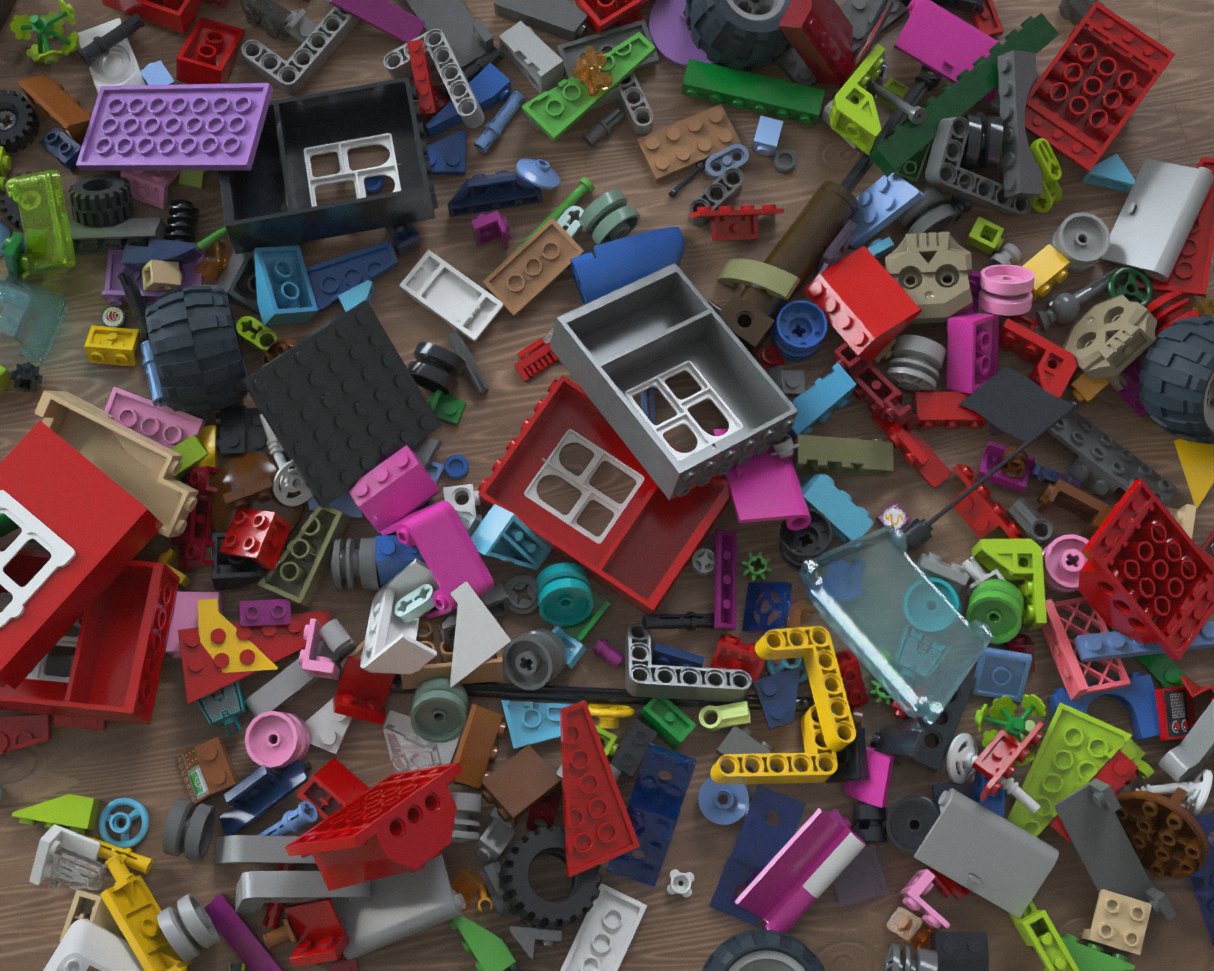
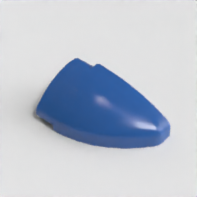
M678 226L623 237L595 246L593 249L595 257L592 252L570 259L571 273L583 304H588L675 263L679 266L685 250V240Z

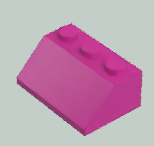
M972 313L948 318L946 328L948 333V346L946 349L947 371L945 375L948 390L973 393L998 373L1000 315Z
M407 445L360 478L357 484L348 490L358 508L380 535H382L381 531L411 514L441 492L419 457Z

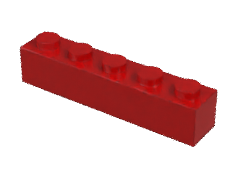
M422 39L407 42L421 115L423 117L436 115L438 111L425 43Z

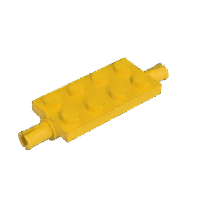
M120 854L108 859L105 865L109 868L116 883L115 886L102 892L100 896L144 971H188L187 968L192 964V961L186 963L182 960L166 939L157 920V914L162 910L141 875L135 877L134 873H130Z

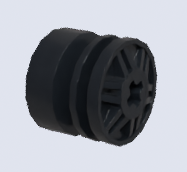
M808 509L811 523L804 529H789L785 519L781 524L779 548L781 557L789 567L796 571L810 572L817 570L830 557L832 527L825 515L815 509Z

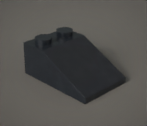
M987 931L930 932L931 950H935L938 956V971H989Z

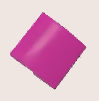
M866 746L868 779L844 782L842 792L865 803L883 808L886 807L895 757L876 752L875 748Z

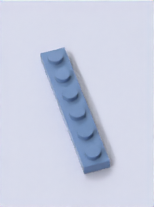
M1214 620L1205 623L1187 650L1214 647ZM1119 631L1078 635L1074 639L1081 663L1166 653L1157 642L1139 643Z

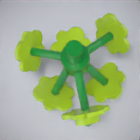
M59 0L60 4L58 5L62 11L60 14L51 11L48 15H42L41 18L37 15H32L30 18L26 14L21 16L15 15L13 17L14 21L10 23V30L15 33L14 36L17 40L28 41L31 38L30 32L34 30L37 33L38 45L34 44L31 46V49L26 51V55L32 58L34 62L56 63L59 61L58 58L63 57L62 54L68 56L70 52H75L79 46V36L76 31H73L67 38L62 36L64 34L62 26L65 24L62 18L69 21L71 25H74L76 22L74 8L70 4L66 5L64 0ZM56 37L64 42L61 51L51 50L48 38Z
M1024 694L1021 705L1026 711L1020 717H1014L1013 711L1017 709V705L1012 702L1010 696L1005 695L1001 699L996 698L993 700V706L988 710L991 717H987L988 704H984L981 710H977L976 715H974L975 724L978 725V732L980 733L984 729L985 722L1005 726V732L1022 743L1036 726L1034 721L1027 720L1024 723V720L1030 714L1034 717L1044 718L1046 716V706L1036 695L1031 694L1029 696ZM992 729L990 732L985 731L983 733L982 746L986 748L999 731L996 729ZM1034 752L1029 753L1022 763L1017 761L1015 765L1025 766L1030 764V761L1035 760L1036 754Z

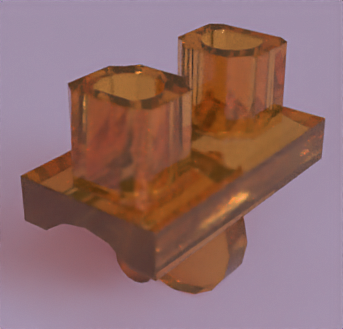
M587 46L585 48L586 52L575 62L577 67L572 69L571 74L573 78L580 79L581 84L587 85L589 96H596L600 90L609 88L613 83L611 73L600 72V68H604L607 64L605 52H595L593 46Z

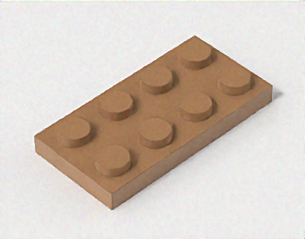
M722 104L637 139V145L656 182L694 167L698 162H705L710 156L733 144H741Z
M552 217L482 282L498 300L504 303L508 311L516 317L571 267L570 259L583 255L585 252Z

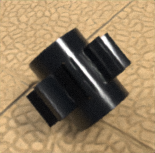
M30 362L22 365L17 363L16 369L11 372L10 379L14 380L13 387L18 388L23 393L31 390L36 391L37 385L42 383L43 378L39 374L40 367H35Z

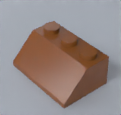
M45 74L21 79L17 82L33 106L80 146L83 144L92 116V112L89 109L83 110L80 108L79 105L81 103L71 93L69 95L63 92L65 88L55 78L50 80Z
M472 704L453 762H459L463 772L455 777L454 783L481 791V781L491 774L490 771H487L490 761L495 762L499 747L495 746L497 738H502L507 723L503 722V715Z

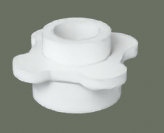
M677 869L672 870L669 874L671 881L670 885L667 886L668 893L671 895L675 893L682 894L685 898L691 896V883L695 879L693 873H681ZM679 881L683 882L682 886H679Z

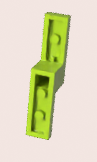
M1031 900L1020 919L1008 912L1026 946H1034L1047 971H1079L1045 910H1037Z

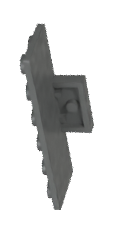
M1074 409L1047 431L1078 455L1077 459L1067 469V472L1080 480L1105 501L1118 487L1127 491L1133 482L1139 479H1143L1165 507H1167L1177 491V488L1169 480L1163 478L1149 465L1143 463L1128 449L1122 447L1111 436L1105 434Z

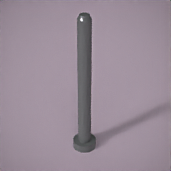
M871 80L867 83L866 87L869 91L909 115V120L914 124H920L925 119L926 111L922 107L911 106Z

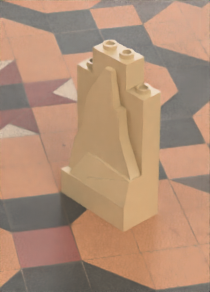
M44 391L34 412L44 418L43 423L144 505L163 524L162 528L158 531L160 534L168 538L182 534L187 526V516L197 504L196 496L199 492L173 478L181 469L182 464L180 461L183 455L114 421V416L69 392Z

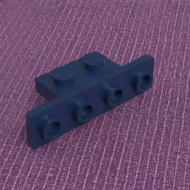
M296 760L280 773L263 765L225 793L226 802L234 806L220 816L225 835L237 834L305 784L309 778L303 763L300 760Z

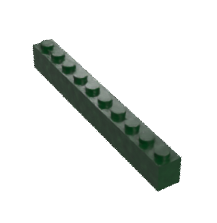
M1042 13L1035 18L1032 16L1028 17L1020 24L1022 27L1020 31L1012 30L1004 38L1006 42L1003 45L1000 42L995 44L988 51L990 55L987 58L982 55L972 64L974 68L970 72L966 68L956 77L958 81L954 85L951 82L945 85L939 91L942 95L937 99L934 95L923 104L926 117L920 124H914L909 120L908 116L906 118L908 123L904 126L899 123L889 132L892 135L886 140L883 136L873 145L875 150L869 157L886 177H889L935 138L938 124L942 119L962 116L999 85L998 56L1013 50L1037 54L1059 35Z

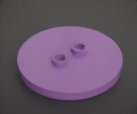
M656 0L649 17V33L657 52L668 62L685 69L689 59L714 65L719 64V62L715 64L707 59V54L702 49H697L691 38L692 31L688 30L686 25V0Z

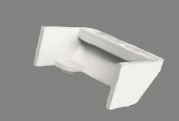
M416 558L382 586L374 596L360 667L370 673L413 674L420 671L427 662L437 655V651L416 641L420 616L413 621L404 622L394 612L397 602L420 586L430 584L436 590L439 588L427 564Z
M86 919L77 920L70 926L43 970L86 971L90 965L100 971H144L126 939Z

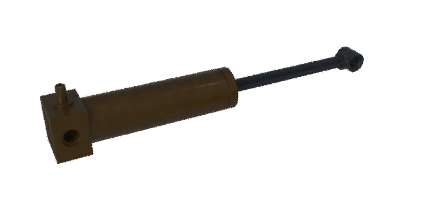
M922 65L920 72L915 77V85L903 101L916 107L927 91H931L939 85L942 76ZM927 72H933L935 76H931ZM897 108L883 126L878 140L883 136L886 140L892 135L889 132L899 123L903 124L909 115ZM863 153L840 185L832 181H824L763 262L789 272L800 279L788 300L770 296L764 289L746 285L739 296L734 294L724 308L712 300L708 301L710 306L753 357H755L757 351L760 350L769 338L781 309L790 303L858 211L859 203L852 192L874 163L866 153Z

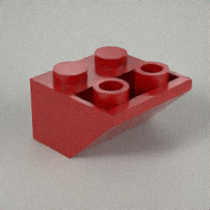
M332 758L307 781L296 795L303 801L311 802L315 806L318 815L325 820L370 788L336 758Z

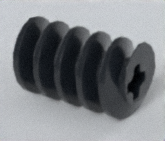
M184 199L171 200V208L168 211L170 216L167 219L168 226L166 227L167 234L164 240L179 242L195 241L196 237L189 233L197 231V228L191 224L198 223L199 219L192 215L199 214L200 210L193 207L190 201Z

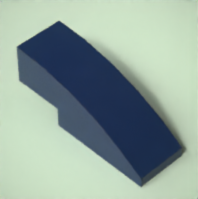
M150 238L148 247L125 245L121 263L128 270L142 271V268L150 260L179 262V266L202 257L203 251L196 243Z

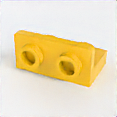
M91 325L84 345L88 362L135 367L137 363L135 351L140 339L139 329Z

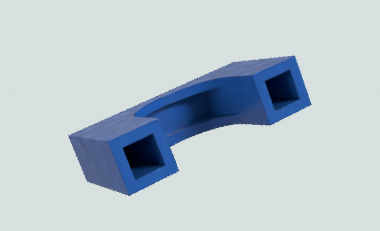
M1141 671L1127 674L1131 682L1128 687L1083 695L1078 700L1071 701L1065 687L1055 689V694L1047 697L1052 717L1060 702L1086 714L1090 703L1096 697L1105 696L1113 698L1121 703L1127 711L1135 741L1160 736L1155 689L1151 674L1142 676ZM1117 676L1110 678L1113 681H1118ZM1087 682L1088 687L1094 686L1093 682Z

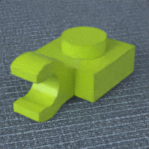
M1131 738L1119 749L1139 767L1135 772L1143 780L1149 778L1155 772L1150 765L1141 760L1146 753Z

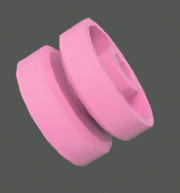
M1008 264L993 265L982 269L980 272V286L983 289L979 292V307L985 312L1004 316L1020 315L1030 311L1033 301V295L1030 291L1034 287L1035 280L1033 271L1021 266Z
M1063 535L1053 540L1043 549L1044 584L1050 590L1060 594L1073 593L1078 590L1079 572L1088 561L1081 552L1089 542L1086 538L1078 535Z
M277 711L259 714L251 721L245 735L246 751L251 759L260 766L265 765L271 768H286L296 760L302 761L309 751L311 741L309 728L303 719L295 714Z

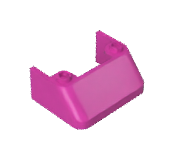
M440 501L411 513L381 531L382 536L396 531L397 538L402 544L409 547L416 545L440 588L433 595L436 609L427 614L428 619L449 613L458 608V603L452 597L451 592L464 582H468L478 597L491 590L494 586L493 578L454 507L447 501Z

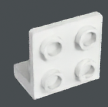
M54 824L40 839L29 882L39 885L46 877L49 878L52 874L88 887L93 877L101 843Z

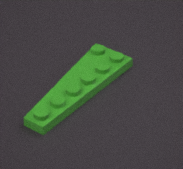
M638 32L613 48L609 53H605L597 58L593 64L586 68H581L574 76L567 80H562L558 83V86L548 92H543L524 104L522 111L555 142L655 52L656 47Z

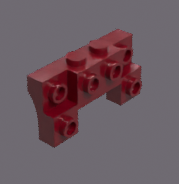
M846 342L834 351V365L838 362L857 384L853 395L858 400L863 399L874 416L879 415L884 421L888 419L892 423H897L907 431L919 423V417L916 414H912V407L909 404L906 406L902 404V393L870 361L863 366L859 356L849 353V345Z
M211 466L191 469V473L183 476L182 483L199 492L196 496L197 504L187 516V526L184 532L179 536L171 537V545L179 546L177 556L178 571L192 573L197 572L201 568L214 566V561L205 559V549L215 546V541L210 540L212 497L206 495L217 493V487L209 486V475L218 474L219 468Z

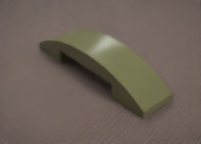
M750 259L729 260L717 278V282L736 287L739 283L766 290L770 296L786 300L789 299L800 281L795 275L780 268Z

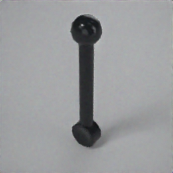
M698 162L696 168L676 188H673L668 195L671 198L675 197L678 191L693 176L705 169V164Z

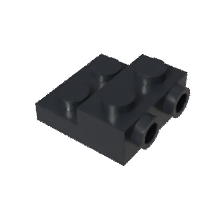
M245 405L227 406L221 409V413H216V425L220 427V436H216L215 446L223 458H233L249 452H270L266 444L268 440L260 419L262 413L258 408H246Z

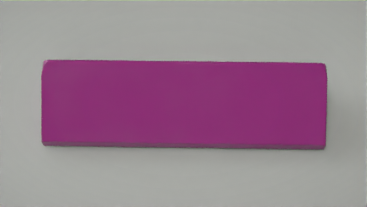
M330 0L329 2L405 44L419 37L425 24L423 20L386 0Z
M716 529L714 628L728 632L736 630L737 532Z
M224 893L217 895L204 908L212 923L250 971H285L241 914L235 912V907Z

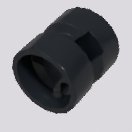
M853 805V820L857 822V825L853 827V832L864 842H887V829L883 826V822L886 820V807Z

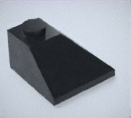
M227 532L212 533V541H215V546L212 547L214 566H212L211 579L216 590L242 589L263 578V566L253 559L226 555L220 552Z

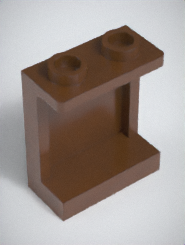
M1060 479L1054 485L1049 484L1046 490L1044 489L1037 500L1040 503L1037 511L1041 513L1053 503L1086 521L1081 535L1088 539L1095 534L1113 509V507Z
M529 744L481 781V795L489 805L493 803L498 809L499 817L505 823L509 821L513 827L518 824L520 816L551 793L555 796L562 791L561 779Z

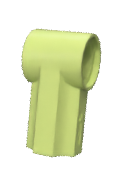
M743 701L715 707L706 706L700 711V723L707 730L713 732L721 728L750 724L751 716L748 702ZM716 713L718 715L717 722L708 725L706 723L707 715Z

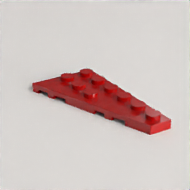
M1201 157L1196 168H1208L1214 176V158ZM1214 181L1168 281H1159L1148 276L1153 284L1154 292L1170 293L1182 288L1185 295L1206 297L1214 244ZM1137 277L1135 284L1138 286V290L1146 291L1145 284Z
M330 609L292 614L291 624L241 627L240 622H233L231 624L237 628L236 636L238 639H248L269 660L276 663L306 647L307 640L303 638L306 624L310 625L311 619H316L323 627L331 621ZM199 627L178 630L188 706L232 683L234 684L259 672L223 673L221 669L229 665L228 655L219 653L213 659L200 642ZM220 628L214 629L211 632V641L215 644L223 643L226 639L225 631ZM246 649L240 653L239 659L242 664L250 665L255 660V654L252 650Z
M586 700L560 709L567 877H572L640 847Z

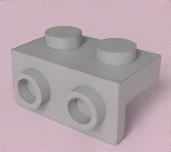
M929 552L926 555L922 553L913 571V576L921 580L929 577L942 579L949 583L955 592L959 594L962 585L966 586L970 577L968 572L965 571L966 568L954 562L951 565L942 562L943 558Z

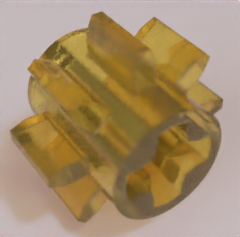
M1206 296L1192 304L1200 316H1214V299H1208Z

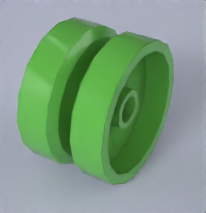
M989 579L975 586L970 594L966 611V624L969 631L977 639L993 644L1008 642L1017 636L1022 625L1024 613V598L1021 591L1014 584L1002 579Z

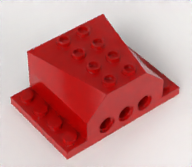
M1096 1L1028 93L1025 106V130L1038 139H1046L1051 148L1089 173L1176 54Z
M1139 479L1133 482L1120 501L1115 504L1114 509L1081 551L1088 561L1079 572L1078 591L1109 627L1139 643L1157 642L1172 660H1180L1214 612V566L1143 479Z
M460 763L390 774L285 847L288 856L300 855L301 858L313 855L329 891L408 871L414 873L423 869L425 862L440 856L442 849L451 843L457 806L448 785L454 783L455 777L463 772Z

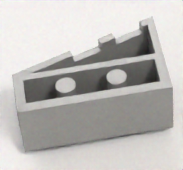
M519 21L499 36L500 48L539 94L550 91L558 86L559 82L564 80L563 60L535 35L531 27Z

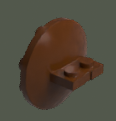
M249 452L233 457L219 468L218 474H214L209 486L217 487L218 490L217 493L206 496L212 497L211 523L218 533L228 531L236 510L242 508L275 512L292 525L288 536L299 524L304 512L305 502L297 506H287L275 497L273 482L279 467L270 453ZM279 479V484H278L279 491L281 490V487H280V479ZM299 490L288 492L287 498L297 497L301 495V492Z
M1180 787L1176 789L1170 799L1147 791H1130L1117 798L1121 808L1115 811V814L1143 868L1149 870L1156 877L1182 878L1194 875L1203 867L1209 855V844L1206 834L1197 820L1186 810L1188 803L1184 801L1187 791Z

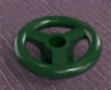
M1130 266L1121 267L1115 270L1108 280L1107 288L1110 298L1123 294L1129 302L1136 299L1145 308L1153 298V284L1150 278L1140 269ZM1123 274H1128L1127 281L1115 290L1117 278ZM1136 276L1145 284L1146 296L1138 290V286L1135 284Z

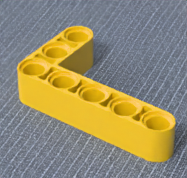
M821 626L772 629L766 632L755 645L757 655L764 660L803 657L824 741L829 749L841 751L855 739L856 730L829 632Z
M813 705L801 719L805 753L722 755L712 766L710 775L713 781L720 785L822 783L837 770L838 762L836 751L829 749L824 741L820 721L817 723L812 719V716H814L819 721L816 706ZM815 740L820 741L823 747L818 746ZM794 764L800 766L803 772H799ZM819 764H822L826 771L821 770ZM745 765L750 766L753 769L754 773H750L746 769ZM770 765H774L778 769V773L774 772ZM720 766H725L729 770V774L723 772Z

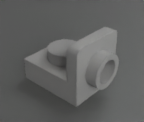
M304 9L298 12L293 10L285 19L288 24L283 28L300 45L317 27L304 15L306 13Z
M495 817L473 847V850L477 852V855L482 860L493 863L516 832Z

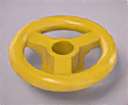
M588 705L591 715L599 718V727L619 728L618 718L630 717L635 712L632 707L626 705Z

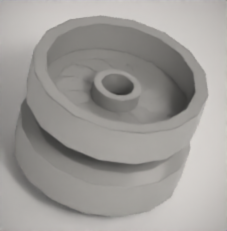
M1081 212L1067 217L1054 232L1049 244L1070 261L1068 272L1081 273L1092 268L1109 248L1110 234L1107 226L1101 219L1093 214Z
M190 893L177 901V910L167 907L157 914L158 923L166 939L179 957L186 963L200 955V946L209 949L220 942L217 929L200 902Z

